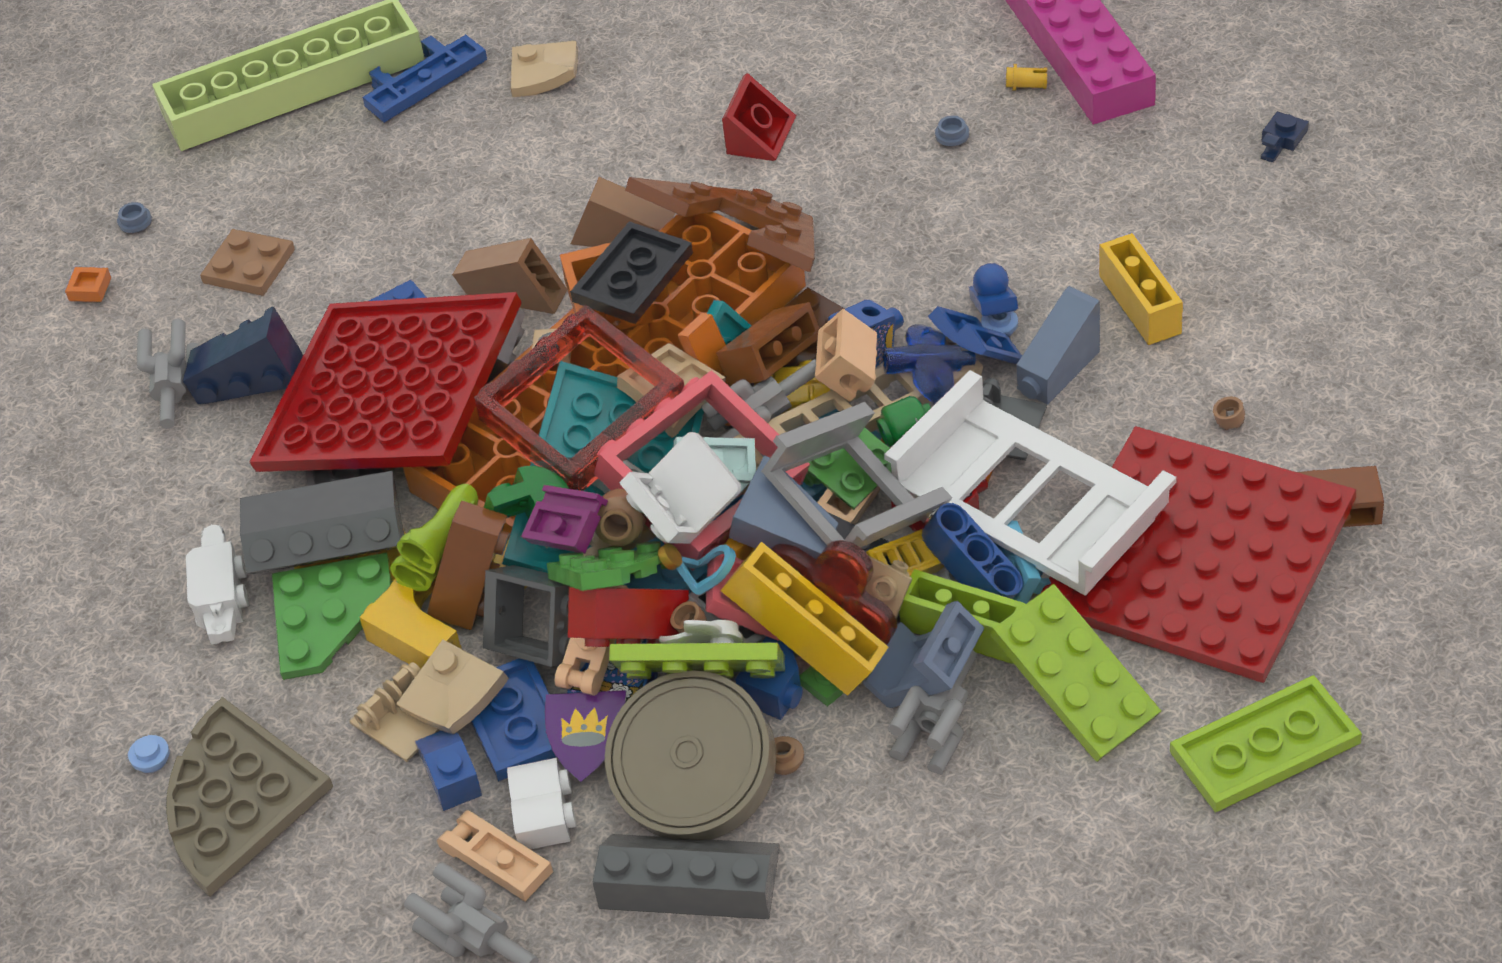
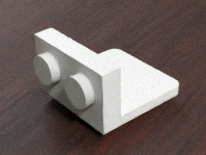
M694 432L687 433L649 473L629 472L619 482L628 493L626 499L630 505L646 515L652 523L650 526L652 532L665 543L690 544L741 492V484L705 440L698 433Z

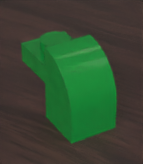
M523 466L517 468L513 485L510 483L498 485L487 494L484 508L507 515L506 518L525 512L529 520L536 502H542L545 492L542 491L544 485L567 489L569 487L560 476L551 470L538 466Z

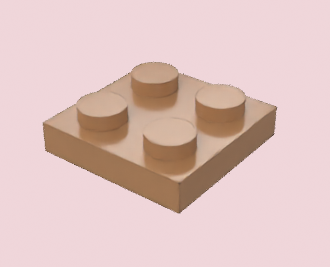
M232 229L200 274L202 282L204 284L264 296L294 252L293 241Z

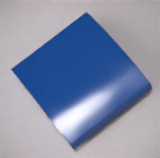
M937 306L928 315L933 324L945 336L962 348L1017 364L1022 357L1006 333L984 328L977 317Z

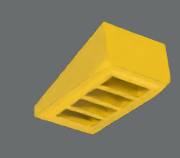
M923 529L865 552L866 555L886 565L889 564L885 556H888L891 564L894 560L905 561L908 565L907 572L909 577L914 569L933 574L945 567L924 543L922 538Z

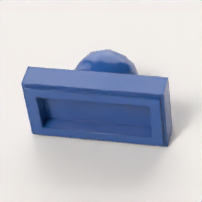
M987 263L980 266L974 274L973 286H969L970 299L983 316L1012 312L1018 309L1017 296L1008 286L1009 277L1007 271L996 263Z

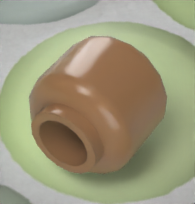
M617 488L604 494L602 497L608 500L607 505H601L597 514L601 518L595 533L603 542L611 546H625L633 543L640 536L647 520L644 513L634 509L627 501L626 495L628 493L625 489Z

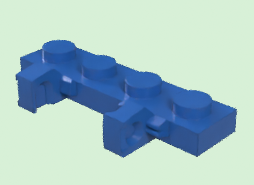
M466 34L446 46L430 35L421 41L424 57H427L423 61L394 78L388 73L381 72L380 66L369 72L372 80L371 85L374 89L362 97L364 107L382 122H386L486 61V50Z

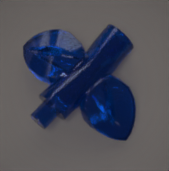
M914 324L908 328L905 334L908 346L890 347L883 350L884 373L912 372L915 387L934 405L954 386L953 372H960L962 366H972L976 362L974 352L961 351L959 345H945L947 342L945 335L941 331L924 324Z

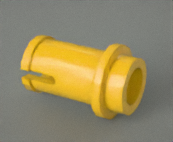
M1013 64V67H1006V87H1012V91H1016V88L1046 89L1047 67L1027 68L1017 67V64Z

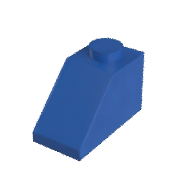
M766 636L762 643H778L785 654V671H775L774 678L765 679L751 678L750 672H740L735 681L737 685L742 687L752 697L763 713L781 720L789 708L795 709L802 698L803 687L800 684L799 669L793 650L782 641Z
M439 731L415 741L443 811L482 796L477 773L463 740L457 732L451 734Z

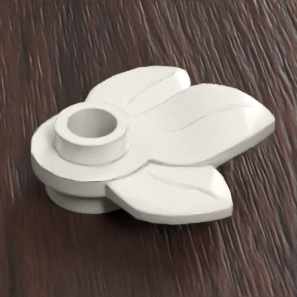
M685 620V632L659 637L661 644L743 642V635L739 632V625L730 620Z

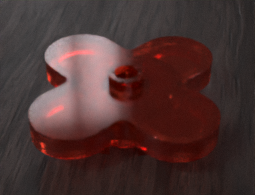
M836 540L830 542L818 558L815 559L793 545L777 544L771 548L772 551L887 645L896 633L897 621L887 605L866 591L874 569L871 559L863 549L851 542Z

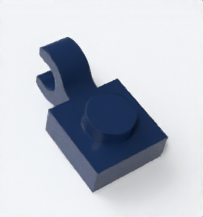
M1277 111L1262 130L1261 141L1262 145H1265L1266 148L1261 154L1260 159L1274 163L1283 149L1294 151L1307 133L1309 121Z

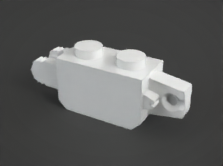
M211 524L201 531V547L193 548L186 555L187 600L189 607L192 608L196 625L204 630L206 629L211 644H219L223 641L229 642L234 640L236 624L243 622L242 608L248 607L249 601L245 584H241V578L247 577L243 555L236 556L232 542H226L223 527Z

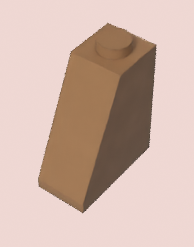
M598 177L570 244L594 247L611 243L629 221L659 231L673 219L675 213L625 191V187Z
M532 238L468 250L464 253L452 274L467 295L517 292L522 302L520 308L555 314L567 292V287Z

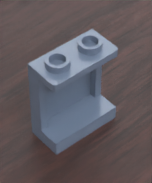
M958 601L945 606L933 630L926 634L916 636L903 623L894 624L884 641L888 649L874 670L862 682L889 708L900 706L909 689L913 686L921 687L929 696L950 690L981 636L984 627Z

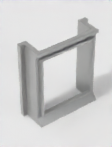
M865 402L776 436L773 442L778 448L761 471L839 559L844 558L849 552L920 520L924 524L934 509L949 503L952 499L951 495L943 487L914 499L858 436L875 413ZM842 448L853 457L897 506L856 524L845 540L784 473Z

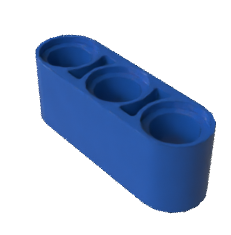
M954 503L941 505L923 527L922 538L924 543L959 583L1013 599L1022 589L1023 579L1018 569L961 506Z

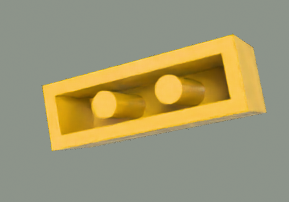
M1131 233L1099 244V276L1146 343L1151 345L1182 334L1183 301L1134 234Z

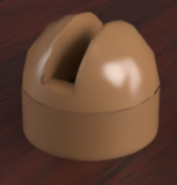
M1233 396L1224 397L1213 406L1215 420L1221 428L1229 430L1236 427L1237 429L1244 423L1245 409L1239 398ZM1233 410H1234V414L1231 415V416H1228L1227 411H1233Z
M688 601L680 604L673 611L670 622L680 634L685 632V620L707 621L704 611L695 602Z

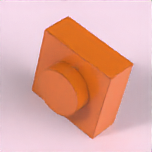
M75 267L65 290L68 300L102 302L111 280L108 268Z

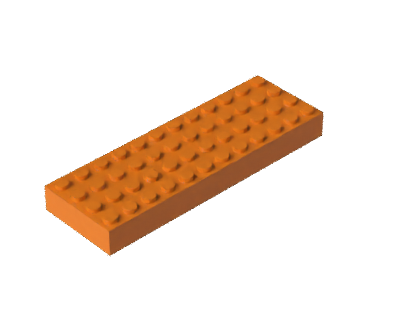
M709 212L683 217L677 214L659 232L692 242L693 254L651 304L653 322L582 339L572 308L550 329L571 328L573 338L570 364L617 377L668 343L685 352L678 334L701 313H707L714 300L724 301L750 325H754L774 309L784 307L806 286L804 270L746 245L752 230L722 215ZM532 345L484 387L449 466L403 467L410 493L439 509L453 488L461 484H469L477 491V506L484 508L487 494L493 488L504 483L513 485L517 468L530 466L559 364L533 365L531 358ZM515 516L506 518L503 531L509 532V537Z

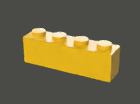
M760 542L720 590L847 696L874 670L888 649L885 643L763 542Z

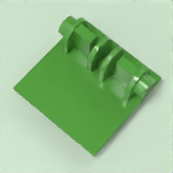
M864 427L858 437L892 473L891 463L884 458V454L890 448ZM844 448L810 461V466L803 481L810 487L814 484L820 485L822 483L853 510L878 487Z

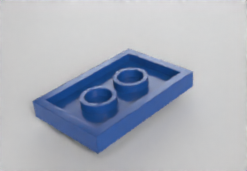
M520 658L496 667L504 671L509 679L493 700L471 721L498 782L508 778V767L557 758L546 734L545 700L546 694H549L534 662Z

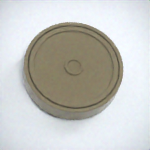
M694 670L671 673L659 677L640 688L626 701L616 715L605 747L606 775L611 791L618 803L639 825L649 832L660 837L673 839L712 840L738 828L762 804L772 784L776 767L775 739L771 726L762 710L752 697L735 682L718 674Z

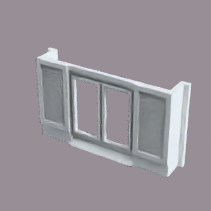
M971 370L884 454L885 460L891 463L892 474L914 499L943 487L952 497L949 503L961 506L994 543L1034 564L1036 569L1083 595H1086L1155 521V517L1169 503V490L1175 485L1177 478L1163 470L1149 486H1146L983 400L982 376ZM1015 447L1047 463L995 518L963 502ZM1059 471L1092 487L1040 543L1007 526Z

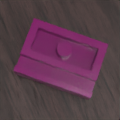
M544 485L542 491L545 492L542 502H536L521 537L531 544L585 554L601 518L597 515L601 505L606 506L608 500L597 493Z

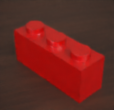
M569 587L568 638H585V646L610 647V639H616V644H641V639H647L646 644H661L659 642L660 636L679 634L671 625L670 619L673 611L680 604L689 601V590L598 588L581 591Z

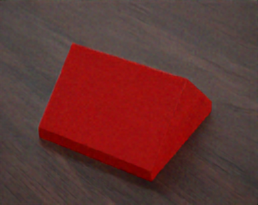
M748 73L743 75L722 118L726 154L775 161L797 115Z

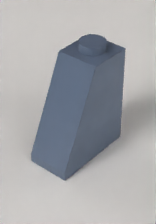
M1071 286L1064 290L1016 365L1017 389L1029 399H1037L1048 405L1100 352V300Z
M764 455L733 516L729 538L752 548H756L760 542H763L784 561L818 575L824 561L832 563L835 554L761 472L770 457ZM784 472L837 530L838 522L792 477Z

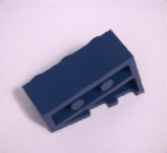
M272 306L265 310L264 316L252 322L248 319L240 323L239 329L228 335L222 333L190 350L183 383L197 404H209L282 390L288 387L303 357V353L275 307Z

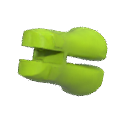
M461 484L453 488L432 519L419 528L410 529L398 541L397 549L401 555L390 566L392 575L397 580V583L412 588L415 591H426L431 587L437 577L450 526L460 502L465 501L478 505L477 491L471 485Z

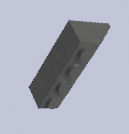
M393 471L240 498V538L246 573L258 574L396 549L398 541L404 535Z
M612 834L599 845L592 881L598 907L605 910L769 919L780 844L711 839L687 840L658 836Z

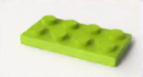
M1055 584L995 626L989 634L1097 762L1161 712V709Z
M778 643L610 644L609 661L622 673H627V678L650 679L651 672L671 674L694 670L715 673L727 679L733 678L734 672H750L751 678L765 679L774 678L775 671H785V654Z
M1312 675L1171 741L1170 753L1216 813L1361 744L1362 733L1315 675Z

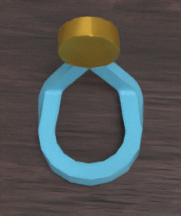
M666 543L658 549V557L662 564L669 570L677 569L690 590L696 595H701L720 583L730 572L736 558L735 551L726 544L717 546L699 560L681 556L678 549L670 543ZM724 554V560L718 570L699 583L694 580L686 568H700L718 555Z

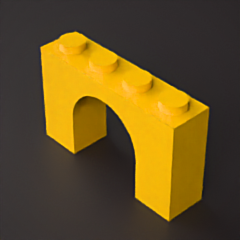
M507 544L503 555L496 554L494 562L500 564V567L506 566L502 562ZM394 579L390 587L374 603L368 605L364 613L359 617L367 641L408 664L411 662L416 663L421 669L442 639L462 649L457 630L421 610L424 601L433 592L435 581L428 590L415 591L412 588L400 585Z

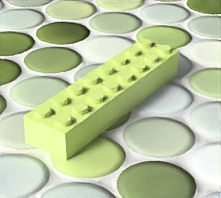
M384 0L152 84L161 113L180 151L369 83L372 81L369 72L379 66L381 72L393 74L410 68L425 58L419 32L399 0Z

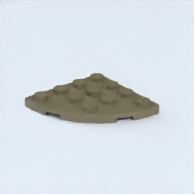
M224 697L218 700L204 714L190 732L192 739L186 746L182 756L176 757L169 778L166 797L168 829L176 852L188 874L209 897L333 788L332 781L328 775Z

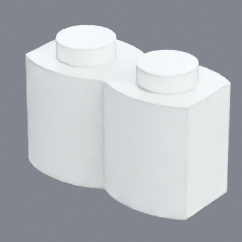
M557 758L508 767L512 818L517 841L529 849L570 842L569 828L576 827V818L572 802H565V795L572 794L568 769L560 770Z

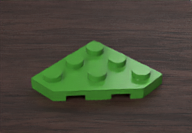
M659 541L636 544V551L622 550V547L598 549V556H583V553L578 552L563 553L559 555V561L547 563L548 579L581 591L630 583V574H633L635 578L650 576L657 573L658 564L661 565V569L667 568L658 557V549L661 547Z
M387 553L272 573L279 665L282 679L323 673L333 662L332 657L344 643L349 645L363 629L359 617L364 613L367 606L374 603L392 583L390 560Z

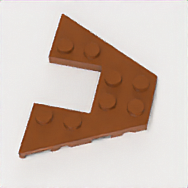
M629 177L625 191L683 217L720 211L759 228L750 232L746 245L807 272H811L815 259L813 217L803 213L801 206L791 202L780 203L772 199L773 195L761 189L749 191L708 186L699 182L688 184Z

